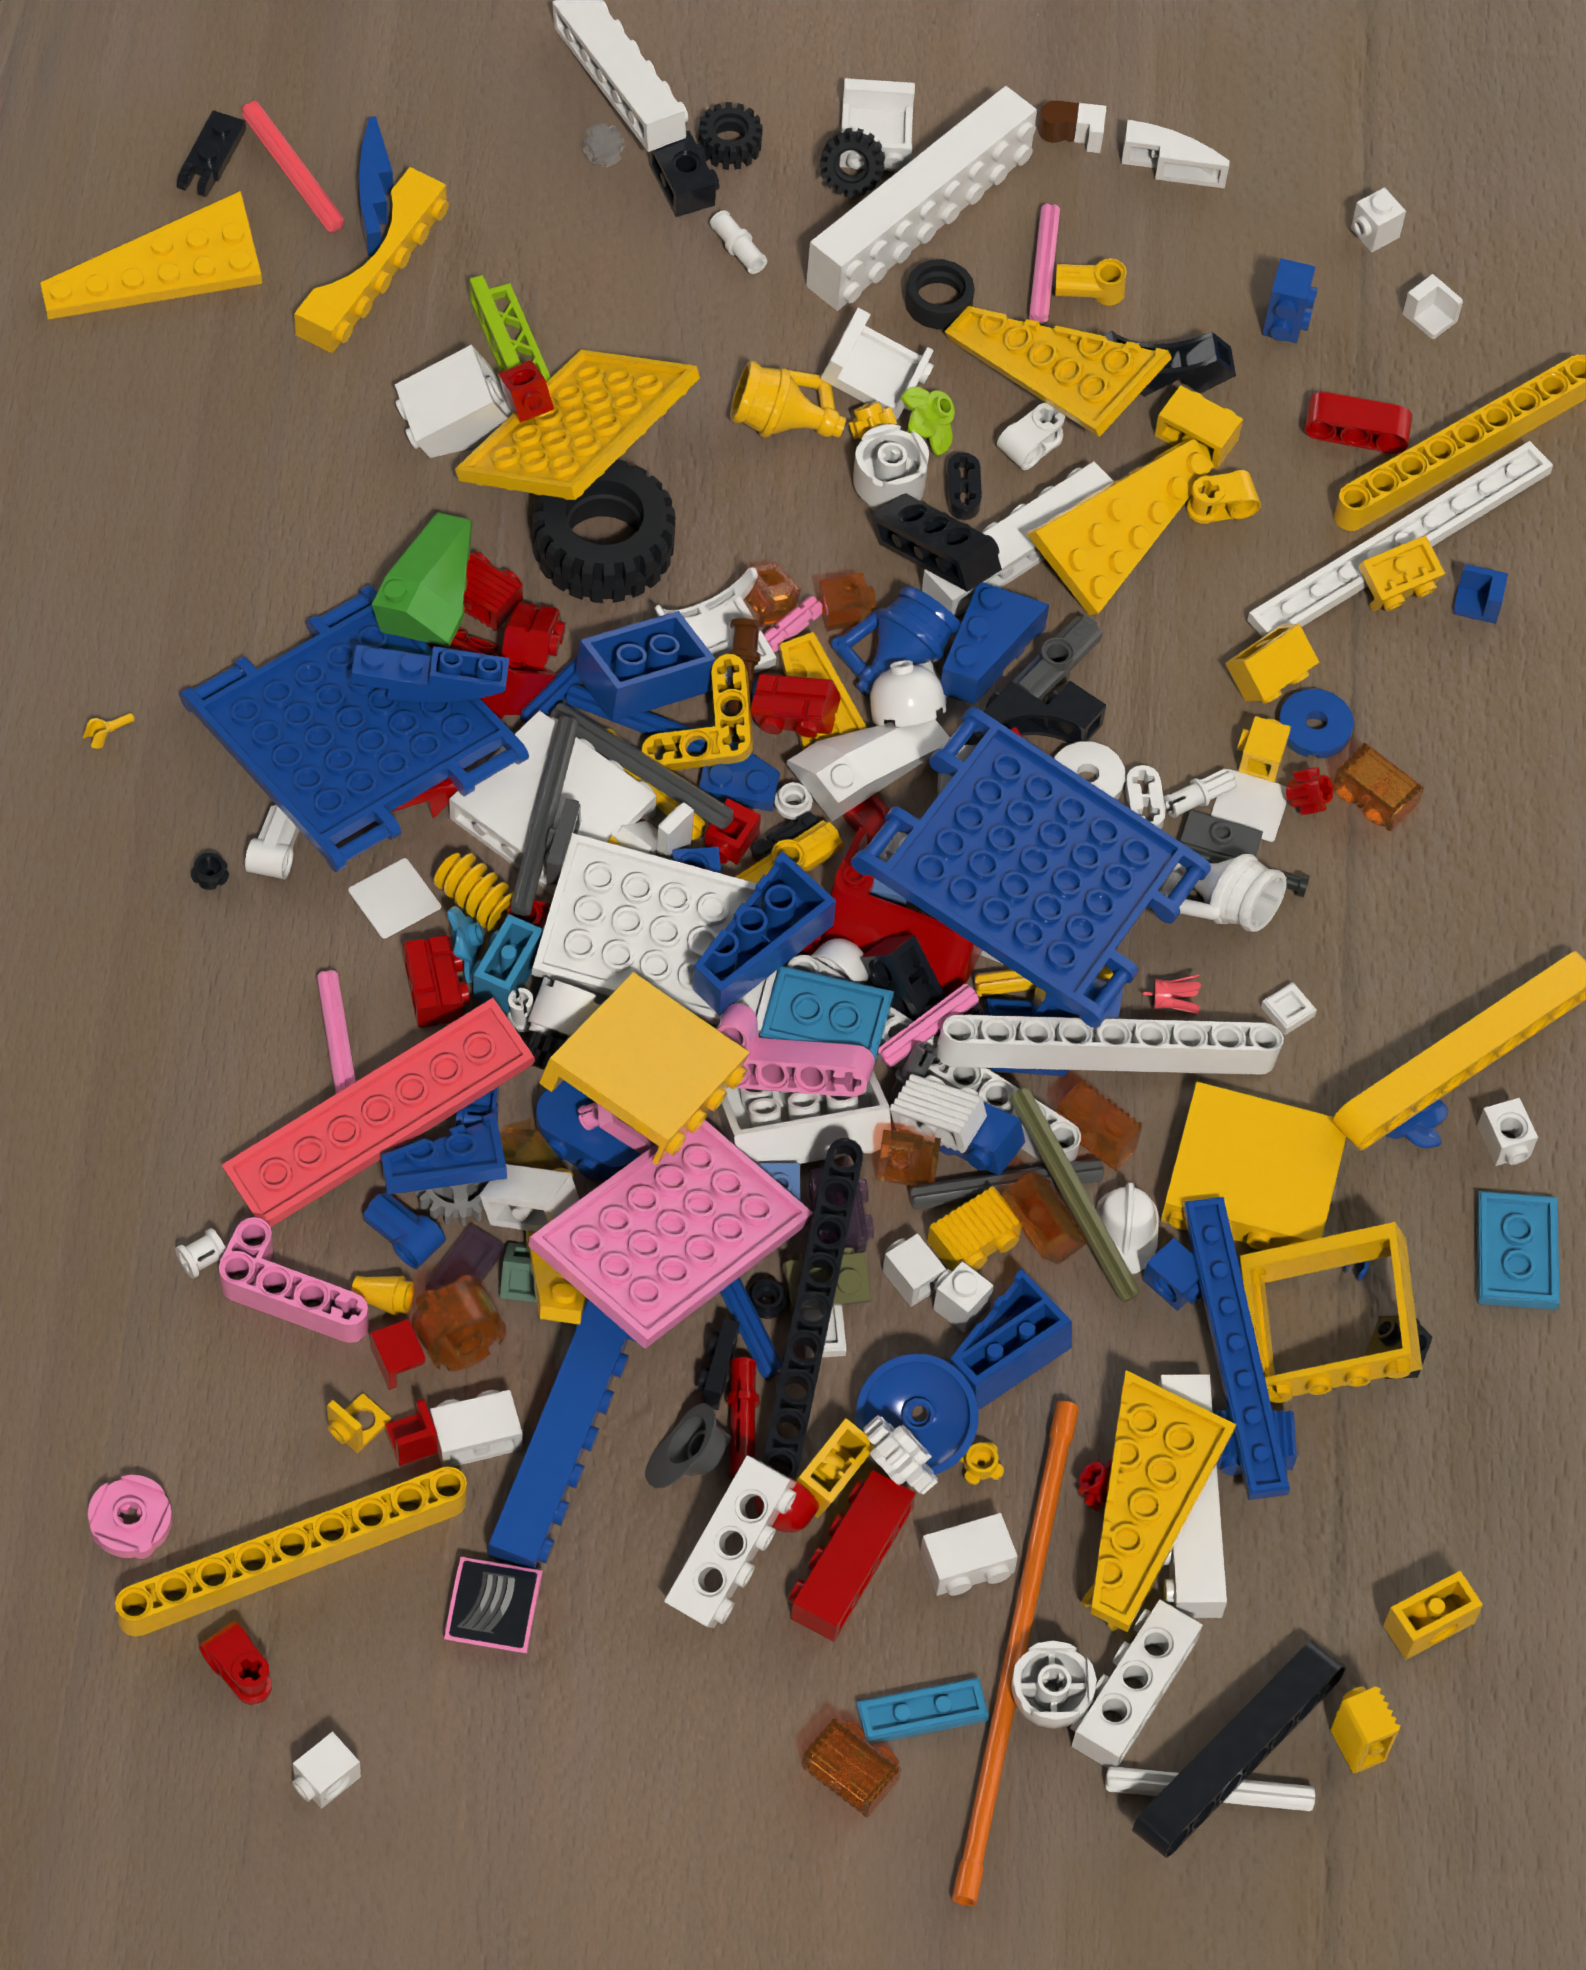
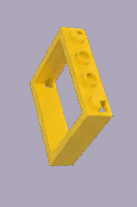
M1396 1222L1240 1255L1243 1285L1271 1402L1283 1403L1291 1400L1293 1396L1307 1393L1322 1395L1330 1392L1332 1388L1346 1385L1353 1387L1365 1386L1371 1380L1384 1377L1403 1378L1408 1376L1410 1372L1422 1370L1406 1237ZM1391 1256L1403 1348L1275 1375L1265 1283Z

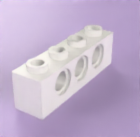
M747 1455L664 1602L706 1627L715 1628L717 1622L723 1624L734 1607L735 1603L730 1599L738 1585L743 1588L755 1570V1566L751 1562L759 1549L765 1551L776 1532L772 1525L779 1512L786 1514L793 1504L797 1494L793 1491V1488L797 1482ZM760 1496L764 1502V1511L758 1518L750 1519L745 1511L746 1503L751 1497ZM738 1532L743 1538L744 1545L737 1555L731 1556L725 1549V1540L730 1534ZM712 1569H718L723 1577L721 1587L715 1592H709L704 1585L705 1575Z
M1160 1599L1152 1612L1145 1609L1133 1629L1138 1632L1137 1636L1131 1644L1124 1641L1113 1659V1663L1117 1665L1116 1669L1110 1677L1103 1674L1098 1681L1094 1694L1095 1702L1081 1718L1071 1725L1070 1729L1075 1731L1071 1747L1106 1768L1111 1766L1119 1767L1197 1643L1203 1624ZM1149 1645L1158 1646L1163 1650L1164 1654L1160 1656L1151 1655L1146 1651L1145 1647ZM1127 1678L1138 1679L1144 1687L1140 1689L1130 1688L1125 1684L1124 1680ZM1115 1711L1121 1715L1123 1720L1111 1722L1103 1716V1713Z

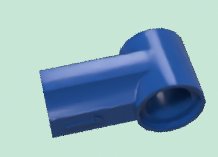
M387 1192L378 1194L363 1213V1221L392 1244L399 1258L414 1269H418L446 1241L443 1231L433 1220L424 1215L417 1217L394 1197L387 1195Z

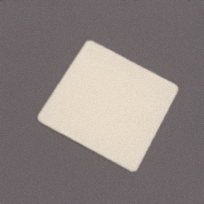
M1228 769L1234 774L1237 785L1235 789L1216 798L1211 816L1263 831L1262 839L1273 842L1288 801L1286 786Z
M406 858L397 861L348 889L351 896L383 939L441 909L439 901Z

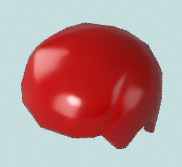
M798 1482L793 1488V1491L797 1494L790 1509L786 1514L779 1512L772 1525L776 1531L785 1533L801 1531L809 1525L819 1510V1503L814 1495ZM754 1496L756 1512L761 1516L764 1511V1502L760 1496Z

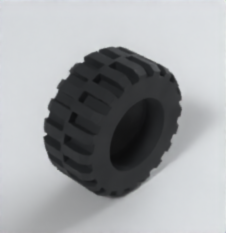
M618 459L576 500H565L547 495L538 496L533 515V543L535 558L540 563V570L546 578H553V585L564 592L568 589L571 591V596L583 600V597L592 598L594 603H603V599H613V603L625 601V596L631 595L634 598L645 593V586L649 588L654 587L660 581L661 574L666 573L671 564V556H673L676 520L672 499L668 491L662 490V483L655 476L647 477V470L637 465L634 468L629 467L626 461ZM604 516L626 522L636 533L629 539L617 544L599 545L580 538L572 529L584 520Z

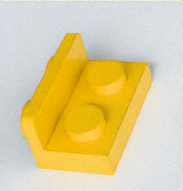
M1426 535L1366 559L1358 566L1375 598L1369 604L1372 612L1383 607L1386 612L1396 609L1406 602L1405 598L1416 594L1417 598L1429 595L1437 589V582L1445 575Z

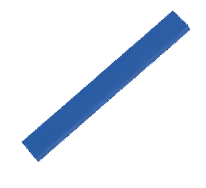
M1224 1197L1186 1201L1183 1205V1212L1230 1422L1236 1424L1233 1435L1248 1500L1288 1495L1290 1486Z

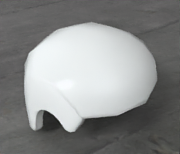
M834 938L826 941L811 955L812 958L819 960L851 982L865 985L868 980L869 974L860 959L864 953L855 943L845 938Z

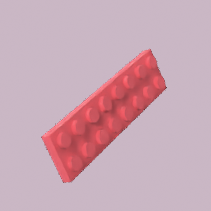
M491 998L223 1163L222 1167L253 1216L263 1219L272 1227L381 1160V1155L402 1147L528 1069L536 1062L535 1058L495 999Z

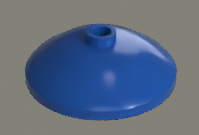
M906 1354L882 1364L866 1380L859 1394L856 1406V1424L861 1431L877 1415L882 1416L895 1429L899 1425H904L932 1456L925 1463L933 1470L934 1475L949 1469L967 1453L974 1441L979 1423L977 1398L967 1378L951 1363L929 1354ZM916 1406H923L927 1410L928 1415L924 1421H918L914 1418L913 1410Z

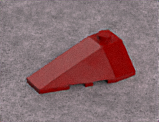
M459 627L450 647L427 643L432 649L435 646L502 657V652H497L499 644L474 636L466 637L468 631L462 627ZM522 661L521 664L509 662L505 692L480 699L499 719H503L504 715H521V710L557 674L545 667L526 665L525 661Z

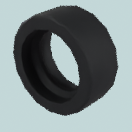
M936 259L921 263L910 273L906 284V309L915 321L925 327L936 330L947 329L968 306L972 307L975 291L973 278L965 268L956 262ZM942 283L956 289L961 297L955 303L939 306L924 300L919 295V290L929 284Z

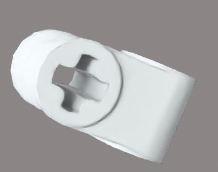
M1042 403L1018 422L1009 425L998 438L997 447L1022 470H1028L1062 443L1063 429L1061 427L1064 425L1065 415L1049 404Z

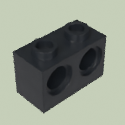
M915 935L885 938L860 957L874 986L894 991L891 1007L912 1021L917 1020L946 998Z

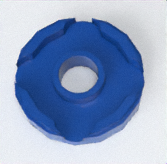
M1304 689L1291 695L1283 704L1278 719L1281 724L1291 727L1287 747L1305 757H1308V755H1318V758H1328L1340 753L1349 743L1354 727L1352 711L1345 701L1334 693L1321 689ZM1318 719L1324 723L1325 727L1317 730L1312 729L1307 725L1306 721Z

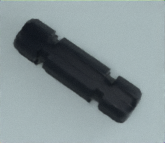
M806 812L796 818V823L791 821L767 835L766 841L762 838L750 847L754 859L759 862L771 854L773 846L777 842L787 839L793 840L819 823L817 817L811 812Z

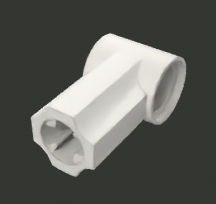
M277 805L270 807L258 839L253 838L246 853L245 869L251 873L286 879L292 866L293 845L299 829Z

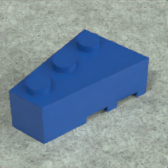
M983 582L977 585L942 669L941 685L944 695L975 705L1003 675L1004 669L1015 658L1018 659L1023 654L1025 647L1036 635L1039 636L1045 630L1050 604Z
M1021 1268L1015 1275L1013 1284L1003 1296L1000 1295L993 1303L992 1311L982 1323L978 1322L950 1358V1363L958 1368L971 1384L980 1410L1071 1349L1072 1321Z

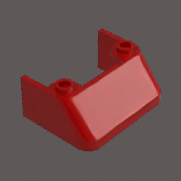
M860 827L834 879L830 894L836 900L834 925L822 934L821 945L834 938H845L855 943L866 954L885 938L915 935L945 996L948 997L967 983L983 950L933 917L870 895L874 887V877L858 873L851 864V860L857 852L865 850L868 846L867 829Z

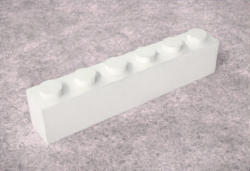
M603 0L553 1L554 29L645 149L650 152L686 138L685 122H688L686 107L681 101L677 102L673 97L668 83L661 81L656 75L653 64L650 60L646 61L643 58L637 43L634 40H629L624 33L620 21L612 18L606 3Z
M1092 462L1083 469L1077 468L1073 470L1066 480L1055 487L1049 486L1045 488L1038 498L1027 505L1021 504L1017 506L1010 516L999 523L993 522L989 524L982 533L990 535L998 544V557L1002 570L983 583L1002 588L1045 560V557L1026 532L1049 522L1050 518L1066 512L1079 501L1114 481L1095 462ZM926 569L924 570L922 591L941 603L955 617L967 610L976 587L966 592Z
M1161 1375L1159 1387L1213 1413L1210 1375ZM1217 1465L1164 1565H1169L1170 1578L1164 1579V1602L1171 1604L1172 1607L1191 1618H1222L1227 1604Z

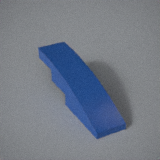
M376 116L369 117L361 147L359 168L361 227L367 255L373 256L382 244L379 225L388 223L385 195L391 194L393 188V172Z

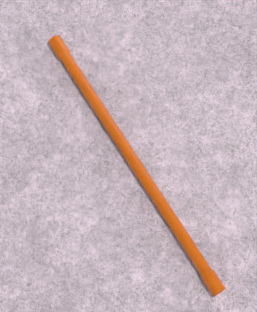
M1069 1401L1056 1402L1050 1427L1047 1457L963 1858L958 1866L952 1900L963 1906L977 1905L984 1872L983 1862L1016 1707L1011 1689L1013 1671L1018 1659H1021L1027 1653L1069 1446L1073 1441L1079 1413L1078 1405Z

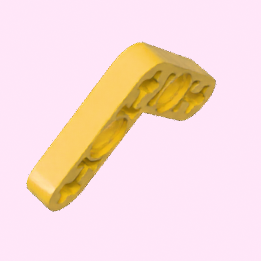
M725 654L717 658L712 665L715 726L651 735L643 743L642 753L671 771L708 767L717 764L739 763L746 760L753 751V732L748 672L739 656ZM729 666H733L736 671L733 673L735 689H728V683L724 676ZM738 700L743 704L742 710L738 715L729 717L722 713V708L726 702ZM730 727H736L739 739L743 742L738 744V750L732 751L730 746L727 745L732 743ZM695 740L706 741L708 747L703 755L694 757L688 754L687 750L691 742ZM676 743H680L679 748L683 756L682 758L677 757L675 752L677 751ZM658 746H664L665 750L668 751L663 753V759L657 760L654 755L657 752Z

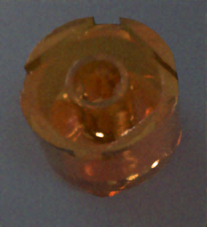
M472 1275L462 1276L454 1283L446 1285L437 1291L427 1290L421 1293L415 1300L417 1309L412 1316V1327L433 1365L440 1369V1365H446L449 1371H459L476 1365L491 1354L488 1347L495 1340L500 1345L505 1338L506 1325L483 1285L476 1282Z

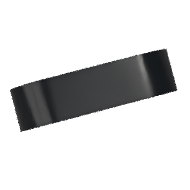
M964 452L957 453L949 459L947 466V507L953 517L969 520L976 517L980 510L982 498L981 466L979 460L974 455ZM959 468H966L968 473L967 479H961ZM961 493H967L969 505H962L960 500Z

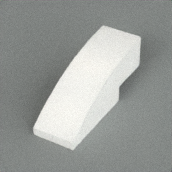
M1133 120L1127 121L1121 164L1156 168V180L1225 188L1230 161L1199 141L1176 131Z

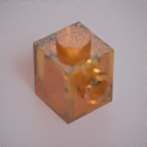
M863 572L819 580L817 600L823 605L821 615L826 631L856 626L871 614V608H876L874 589L872 586L866 585Z

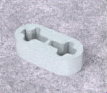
M1145 765L1136 766L1129 771L1126 778L1125 796L1127 807L1142 816L1143 807H1148L1149 816L1153 818L1151 823L1162 829L1166 811L1160 776L1154 768ZM1138 780H1144L1145 785L1148 786L1147 794H1142L1141 786L1137 783Z

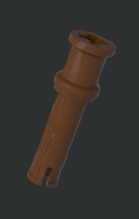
M736 618L730 620L729 627L733 629L732 647L727 654L739 656L745 664L748 672L751 706L754 669L761 660V654L757 651L759 631L763 630V622L754 619ZM732 666L730 689H735L733 685V673H735L736 671ZM730 700L728 716L738 715L742 710L743 704L738 700ZM730 727L732 735H738L736 727Z

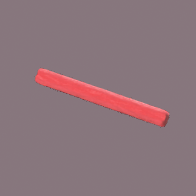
M252 100L249 104L243 105L242 116L326 230L334 233L338 229H342L344 217L259 102Z

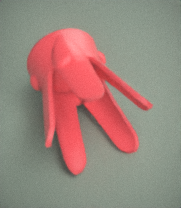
M1200 974L1175 980L1154 979V992H1143L1142 994L1154 996V1009L1173 1008L1199 1014L1200 1006L1198 1004L1176 998L1196 996L1201 984L1199 982L1183 981L1195 979Z

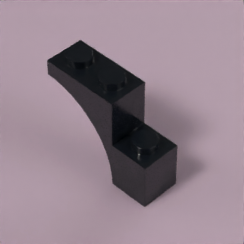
M1113 331L1102 335L1106 336L1108 341L1126 344L1129 341L1138 343L1141 348L1154 351L1156 348H1161L1169 351L1172 359L1141 391L1140 394L1144 397L1179 379L1183 384H1188L1201 394L1236 376L1231 346L1212 331L1193 339L1162 344L1133 341Z
M1011 681L1002 692L996 690L986 704L984 713L1008 729L1017 727L1021 736H1047L1073 744L1079 741L1088 742L1103 725L1107 704L1072 681H1069L1061 691L1054 690L1046 703ZM980 731L974 732L965 745H977L984 737V734Z

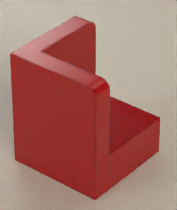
M409 1319L371 1332V1350L389 1390L397 1387V1374L425 1364V1354Z
M424 1399L416 1401V1414L385 1424V1432L399 1466L438 1453L437 1431Z

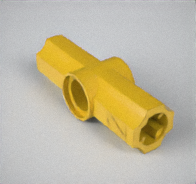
M823 820L793 840L787 839L777 842L773 846L770 855L735 878L758 883L763 875L768 874L782 851L807 873L843 849V841L839 836L838 830L830 822L827 823Z

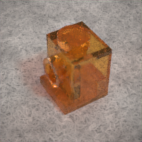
M775 562L754 567L758 574L757 581L745 597L748 603L760 615L759 621L763 622V626L778 622L794 609L801 592L799 586Z

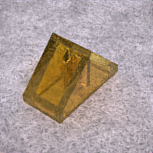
M506 1127L500 1134L506 1164L552 1171L556 1168L567 1169L538 1130Z

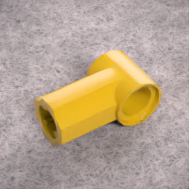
M1112 258L1104 259L1097 265L1057 264L1055 296L1095 298L1102 305H1116L1125 296L1126 267L1119 260Z

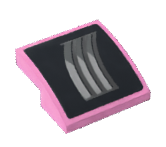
M460 1557L444 1639L528 1654L543 1571Z

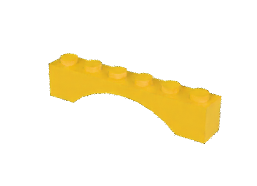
M412 167L407 169L391 190L392 221L387 236L380 248L362 267L352 274L331 284L314 288L294 313L296 336L332 354L340 343L348 341L353 332L354 325L360 318L363 319L369 314L373 301L379 293L383 294L387 291L393 275L398 269H403L407 265L414 248L418 244L422 245L425 242L430 228L435 221H440L445 216L449 207L446 184Z

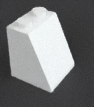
M472 345L395 384L400 398L395 401L401 416L408 420L410 428L406 429V434L415 449L420 447L430 458L478 447L513 414L507 404L498 374Z

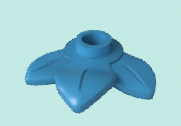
M453 906L447 912L452 925V938L455 945L453 952L456 957L464 960L465 979L467 984L473 983L470 981V976L477 962L479 945H482L484 942L483 930L479 922H474L472 917L465 916L461 909Z

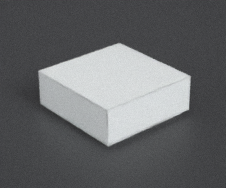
M1293 982L1263 1000L1261 1005L1263 1011L1284 1035L1315 1017L1317 1011Z

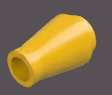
M356 1276L351 1291L362 1296L367 1304L397 1316L399 1313L407 1314L414 1298V1283L406 1281L404 1276Z

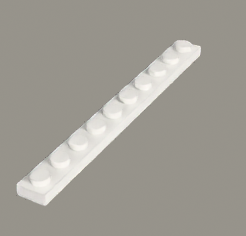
M1528 441L1249 612L1247 621L1262 637L1279 625L1300 624L1303 627L1368 587L1358 567L1362 561L1424 535L1427 536L1431 546L1436 545L1551 474L1553 464L1531 441Z

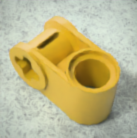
M1237 470L1227 474L1202 476L1194 481L1192 487L1193 497L1189 499L1186 511L1189 518L1194 522L1208 524L1229 519L1248 518L1260 510L1261 502L1250 473L1245 470Z

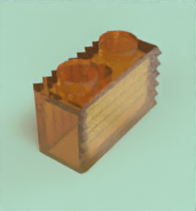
M1366 742L1352 756H1349L1347 761H1344L1339 766L1333 783V788L1341 799L1348 803L1356 804L1358 808H1362L1372 823L1385 826L1387 831H1392L1420 803L1424 790L1421 784Z
M1080 1080L1058 1104L1059 1107L1056 1113L1078 1127L1081 1133L1080 1145L1113 1170H1118L1137 1149L1142 1123L1136 1122L1135 1117L1130 1118L1129 1113H1123V1108H1117V1103L1111 1104V1100L1105 1099L1104 1094H1098V1089L1092 1090V1085H1086V1080Z
M1027 1173L1003 1191L1002 1195L1041 1257L1056 1264L1062 1263L1085 1246L1087 1239L1083 1237V1232L1079 1230V1225L1075 1224V1219L1071 1218V1213L1066 1211L1067 1206L1062 1204L1063 1200L1058 1198L1059 1194L1054 1192L1055 1187L1050 1185L1051 1181L1035 1173Z
M834 1717L820 1735L816 1737L814 1742L811 1743L809 1748L805 1750L801 1766L810 1775L815 1776L818 1781H821L824 1786H827L837 1796H840L850 1806L855 1807L858 1812H861L864 1817L868 1818L899 1781L901 1768L898 1766L899 1761L888 1749L884 1747L876 1749L865 1741L866 1736L857 1725L850 1721H846L843 1724Z

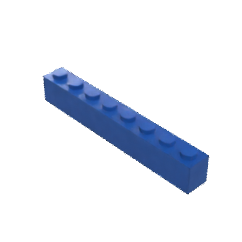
M589 1299L582 1315L581 1324L577 1326L488 1545V1556L514 1566L536 1569L539 1561L547 1563L555 1540L549 1538L554 1524L559 1526L563 1524L570 1502L564 1501L569 1486L576 1489L580 1482L585 1465L580 1464L579 1461L584 1449L591 1452L600 1430V1428L594 1427L599 1413L607 1414L614 1396V1391L609 1390L614 1376L621 1378L629 1358V1355L623 1353L628 1340L635 1342L632 1337Z

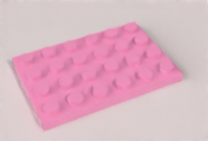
M704 1120L703 1124L694 1134L690 1131L685 1134L687 1136L686 1140L674 1156L668 1153L658 1165H655L652 1160L659 1148L655 1144L530 1236L528 1246L644 1349L811 1223L813 1216L811 1210L706 1120Z

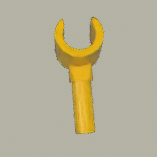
M128 713L107 722L102 719L92 718L89 720L82 738L94 737L91 747L100 749L104 746L108 733L134 722V716L132 713Z

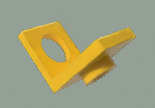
M361 1394L345 1410L334 1400L327 1405L329 1432L341 1444L346 1443L357 1454L385 1428V1424L391 1423V1417L365 1394ZM364 1410L372 1413L375 1417L374 1425L368 1430H362V1425L352 1417L356 1412Z

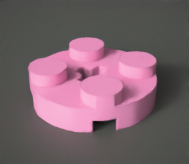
M126 1475L121 1476V1480L114 1481L110 1485H108V1482L95 1492L88 1507L92 1539L104 1551L117 1557L148 1558L166 1540L171 1530L173 1518L169 1500L158 1483L144 1476ZM131 1508L137 1509V1516L140 1520L136 1523L124 1524L123 1518L119 1517L121 1512L129 1513Z

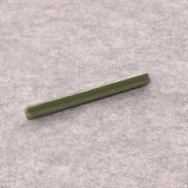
M1022 1088L1014 1092L1010 1096L1014 1109L1117 1296L1124 1302L1133 1299L1140 1293V1288L1034 1096L1028 1088Z

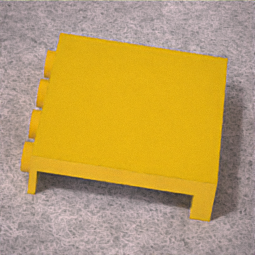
M633 972L550 1057L539 1084L551 1092L563 1080L658 1145L659 1148L652 1160L655 1165H658L668 1153L674 1156L686 1140L687 1136L685 1134L688 1131L694 1134L706 1119L707 1114L705 1112L708 1109L713 1112L717 1110L727 1095L726 1089L728 1087L733 1090L738 1087L747 1073L743 1065L750 1052Z
M1196 1082L1161 1221L1169 1223L1176 1229L1187 1230L1183 1212L1184 1202L1224 1197L1233 1240L1247 1243L1253 1249L1267 1250L1322 1238L1346 1136L1332 1122V1116Z

